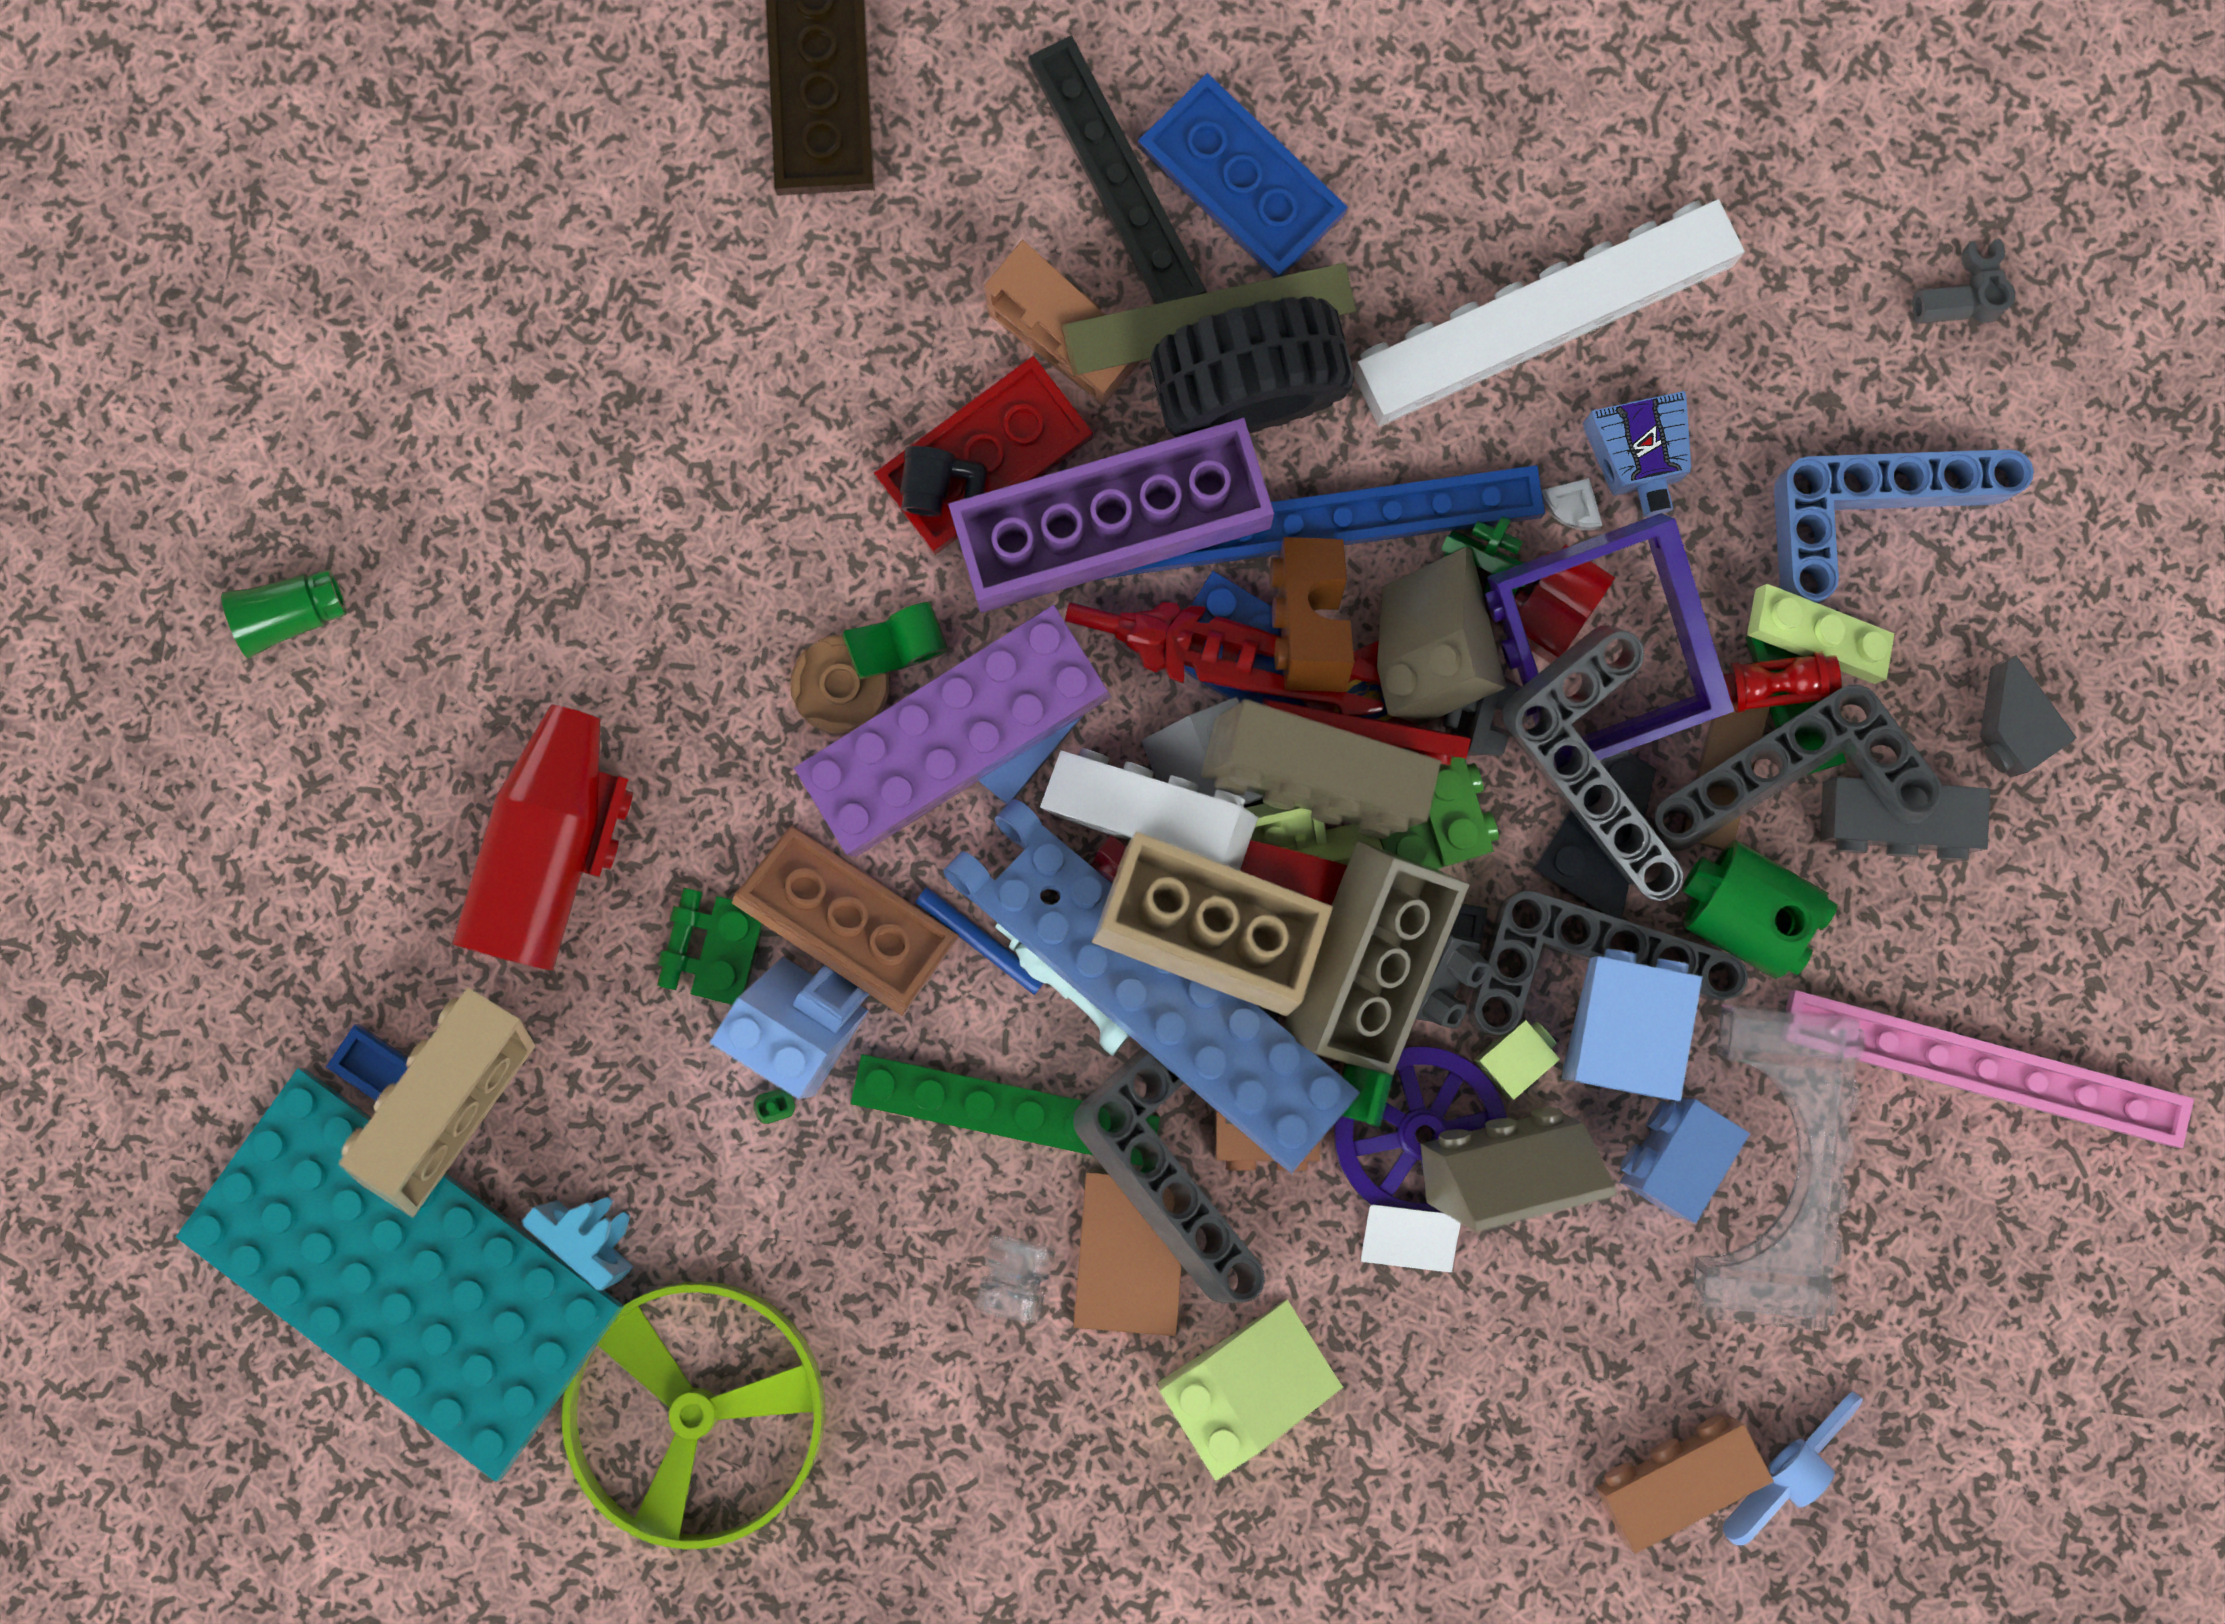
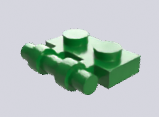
M683 887L679 906H673L670 921H674L667 950H661L657 965L662 966L657 986L677 990L681 971L695 974L691 995L734 1005L737 998L747 990L764 924L733 905V900L719 896L716 897L712 915L700 913L698 909L703 892ZM693 927L707 930L700 959L686 956Z

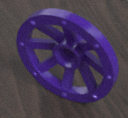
M1407 1047L1403 1049L1395 1070H1398L1409 1111L1403 1113L1386 1102L1382 1117L1396 1126V1132L1353 1141L1354 1119L1341 1116L1334 1124L1333 1129L1335 1151L1340 1167L1348 1182L1371 1205L1443 1213L1427 1202H1409L1393 1197V1194L1417 1160H1421L1423 1170L1421 1145L1416 1139V1130L1422 1125H1428L1432 1131L1430 1141L1439 1139V1134L1444 1131L1454 1129L1473 1131L1485 1128L1486 1122L1498 1118H1507V1115L1494 1085L1474 1064L1447 1050L1432 1047ZM1413 1065H1431L1449 1071L1429 1109L1425 1108ZM1464 1081L1474 1091L1484 1111L1446 1121L1443 1117ZM1400 1148L1403 1152L1379 1187H1377L1362 1169L1357 1156Z

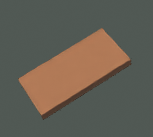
M793 825L786 830L735 893L732 901L733 905L901 1016L909 1008L959 936Z

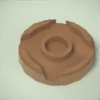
M829 635L818 640L809 649L806 648L797 658L791 673V696L799 713L814 728L832 735H846L882 713L891 695L890 673L867 678L858 677L842 635Z

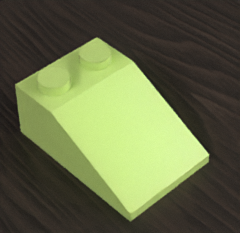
M1288 1299L1282 1301L1158 1382L1159 1392L1215 1481L1263 1451L1343 1388Z

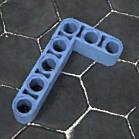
M2010 449L1808 456L1798 459L1778 476L1774 485L1780 589L1815 603H1820L1834 593L1839 579L1834 510L1996 505L2004 503L2029 487L2034 473L2031 461L2020 451ZM1995 468H1999L2007 474L2009 487H2004L1998 483L1994 474ZM1945 470H1950L1957 475L1960 482L1959 489H1954L1945 481ZM1894 471L1901 472L1907 476L1910 481V491L1898 487L1894 480ZM1844 473L1853 474L1858 478L1861 485L1860 493L1853 492L1847 488L1843 479ZM1794 475H1802L1808 479L1812 488L1810 495L1803 494L1797 490L1793 481ZM1797 523L1806 524L1812 529L1815 536L1814 544L1805 543L1799 538L1796 531ZM1801 572L1809 573L1816 579L1818 585L1816 594L1809 593L1803 589L1799 580Z

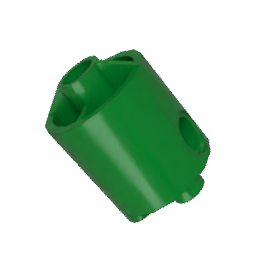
M1737 840L1729 843L1714 862L1701 856L1689 871L1681 891L1693 897L1684 916L1683 926L1686 929L1775 980L1786 975L1788 971L1796 976L1803 971L1813 953V949L1808 944L1817 929L1822 931L1829 925L1838 908V904L1829 899L1827 891ZM1776 914H1778L1780 918V930H1778L1775 925Z

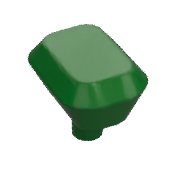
M780 1088L758 1095L754 1100V1111L761 1123L770 1124L791 1117L795 1111V1102L791 1094Z

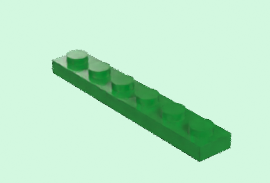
M861 1054L851 1105L1094 1156L1074 1129V1114L1083 1100ZM1101 1107L1098 1112V1122L1101 1128L1108 1132L1111 1125L1110 1115ZM1150 1115L1145 1120L1157 1134L1160 1117ZM1134 1147L1130 1155L1131 1163L1142 1166V1155Z

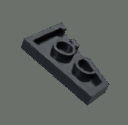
M1627 750L1599 760L1645 819L1656 768ZM1594 785L1587 790L1584 796L1585 807L1596 804L1602 794L1601 785ZM1569 809L1531 870L1593 910L1622 919L1630 883L1626 881L1579 819ZM1625 824L1616 831L1614 836L1615 845L1627 841L1632 832L1631 824Z

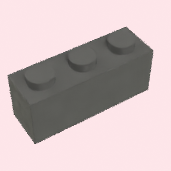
M1835 777L1824 781L1822 786L1820 842L1836 843V852L1867 853L1868 845L1886 847L1887 856L1918 857V849L1936 850L1937 859L1968 861L1969 853L1988 849L1990 788L1942 785V796L1932 816L1923 823L1907 825L1897 821L1890 814L1865 779ZM1906 787L1901 790V796L1908 805L1921 807L1928 803L1925 792L1917 787Z

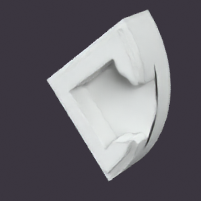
M1590 478L1541 490L1544 507L1560 523L1578 530H1597L1602 527Z

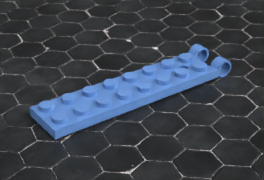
M1012 799L996 815L995 822L999 829L1011 841L1020 845L1024 851L996 880L990 877L986 868L975 857L961 851L943 870L947 880L956 890L973 901L1292 1174L1355 1101L1360 1092L1312 1051L1295 1042L1293 1035L1257 1005L1092 943L1112 883L1045 828L1037 815L1027 805L1017 799ZM1047 889L1055 890L1059 894L1060 900L1054 905H1047L1042 902L1040 898L1041 893Z

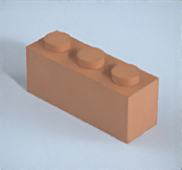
M1724 1415L1711 1417L1696 1427L1698 1434L1681 1443L1678 1439L1665 1441L1650 1451L1652 1458L1635 1467L1632 1463H1624L1611 1469L1604 1475L1606 1482L1597 1486L1596 1489L1624 1544L1634 1554L1774 1482L1748 1430L1742 1422L1732 1416L1725 1419Z

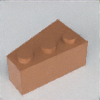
M1023 239L985 283L984 290L989 316L1103 406L1140 363L1138 361L1073 376L1062 326L1068 323L1104 316L1105 314L1090 297L1074 287Z

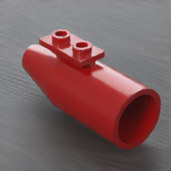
M553 704L548 708L496 795L454 934L453 945L527 966L550 971L554 970L582 873L600 877L602 868L611 869L619 844V840L611 838L616 820L625 821L633 798V792L626 790L629 779L599 771L600 718Z

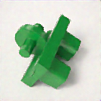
M1501 516L1496 528L1477 521L1472 535L1489 542L1488 545L1459 532L1451 531L1441 550L1446 552L1444 557L1465 547L1470 548L1475 565L1491 572V575L1525 563L1498 550L1501 547L1517 555L1523 543L1522 540L1506 533L1511 519ZM1489 582L1485 586L1483 597H1485L1486 593L1491 592ZM1519 587L1512 589L1513 596Z

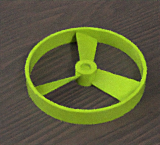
M708 1281L683 1282L667 1285L645 1293L624 1305V1308L597 1345L670 1409L669 1423L675 1435L636 1517L622 1509L607 1495L597 1482L583 1453L577 1423V1404L583 1374L591 1355L564 1392L562 1406L564 1446L569 1464L582 1491L594 1507L621 1530L648 1543L668 1548L703 1549L716 1547L741 1539L766 1525L786 1507L805 1482L818 1455L824 1433V1387L818 1364L805 1338L796 1326L771 1303L754 1293L724 1283ZM679 1293H708L734 1299L755 1309L772 1321L793 1345L803 1365L718 1396L703 1388H693L639 1305L656 1298ZM813 1412L812 1438L803 1467L794 1484L776 1504L755 1519L735 1528L708 1534L680 1533L698 1439L705 1436L717 1424L718 1420Z

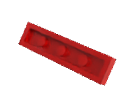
M1263 699L1262 705L1398 748L1405 747L1422 750L1421 755L1440 760L1443 765H1451L1452 756L1467 759L1471 738L1463 735L1361 716H1348L1340 712Z

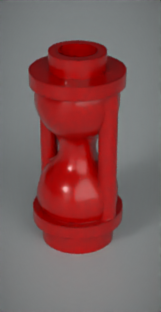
M1814 652L1811 656L1746 664L1733 662L1730 663L1729 673L1723 674L1736 713L1745 712L1747 709L1813 701L1820 702L1842 688L1841 671L1837 656H1824L1823 652ZM1785 669L1784 671L1777 673L1770 672L1772 670ZM1780 692L1788 693L1786 695L1773 696Z

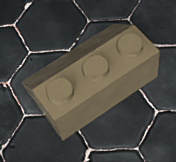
M1538 1108L1531 1112V1117L1519 1120L1510 1118L1493 1119L1485 1123V1128L1470 1132L1462 1129L1444 1131L1439 1134V1139L1420 1144L1427 1203L1474 1232L1617 1196L1616 1186L1584 1123L1562 1113L1560 1108Z

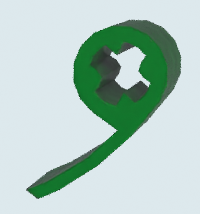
M930 602L918 603L892 614L885 622L847 629L842 633L859 678L872 677L918 665L939 657L948 651V646Z
M1345 1063L1341 1077L1356 1088L1360 1094L1342 1116L1380 1126L1393 1075Z

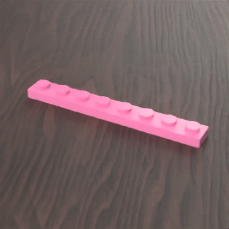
M1790 990L1778 1038L1781 1041L2174 1148H2183L2194 1102V1098L1797 990Z

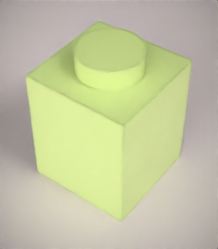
M1519 1020L1514 1029L1508 1033L1501 1034L1478 1054L1473 1061L1506 1099L1514 1100L1557 1063L1560 1058L1552 1050L1557 1045L1556 1041L1540 1023L1536 1021L1530 1025L1527 1020Z

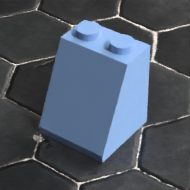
M1606 949L1604 957L1596 956L1590 958L1561 1079L1648 1097L1681 1101L1702 976L1687 974L1689 964L1671 960L1657 959L1656 967L1636 964L1637 954L1620 950Z
M782 957L737 998L709 1043L797 1099L814 1097L869 1010L860 1005L836 1034L792 1006L799 992L814 975L789 959Z

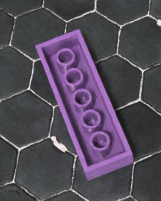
M1244 418L948 504L980 613L1271 529L1274 517L1273 508Z
M1052 605L795 766L794 770L846 855L857 857L1112 697L1060 613Z

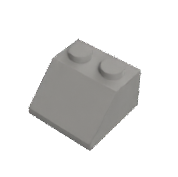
M1237 697L1191 714L1141 740L1156 780L1168 783L1170 776L1180 777L1199 785L1198 793L1214 797L1215 791L1218 790L1214 787L1215 781L1200 776L1215 718L1239 703ZM1245 791L1244 795H1237L1245 799L1244 808L1263 801L1264 798L1262 795Z

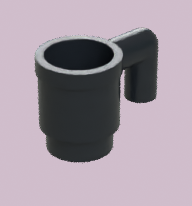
M908 446L905 448V463L900 494L903 496L901 507L903 511L922 516H941L943 503L948 500L951 477L966 480L964 499L985 493L988 470L983 463L956 458L954 454L937 448L924 446Z

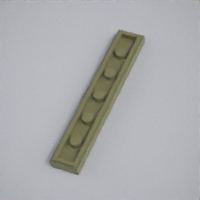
M1346 262L1065 324L1062 326L1073 376L1150 359L1155 345L1159 344L1165 336L1176 333L1177 329L1185 325L1197 323L1199 319L1215 316L1239 306L1242 308L1254 305L1256 302L1266 300L1270 302L1278 301L1281 298L1287 297L1301 299L1306 296L1315 297L1317 300L1320 298L1327 300L1338 311L1339 316L1356 312Z

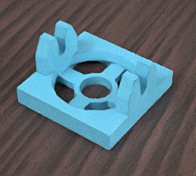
M609 1196L593 1203H586L572 1210H569L559 1200L533 1207L522 1220L525 1228L598 1291H602L622 1281L634 1267L614 1249L615 1245L626 1234L630 1214L624 1211L613 1218L612 1221L609 1218L601 1220L609 1211L614 1201Z

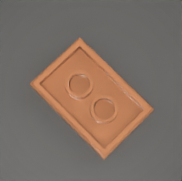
M1086 1171L1073 1328L1176 1336L1181 1263L1108 1173ZM1166 1187L1163 1193V1203L1166 1209L1171 1212L1174 1208L1175 1200L1171 1190Z

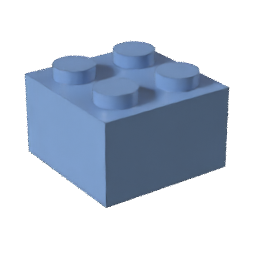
M1681 1097V1101L1669 1100L1668 1103L1662 1100L1654 1108L1647 1121V1126L1651 1128V1131L1642 1146L1638 1144L1633 1145L1623 1159L1620 1170L1625 1172L1619 1183L1671 1216L1696 1224L1750 1133L1697 1099Z

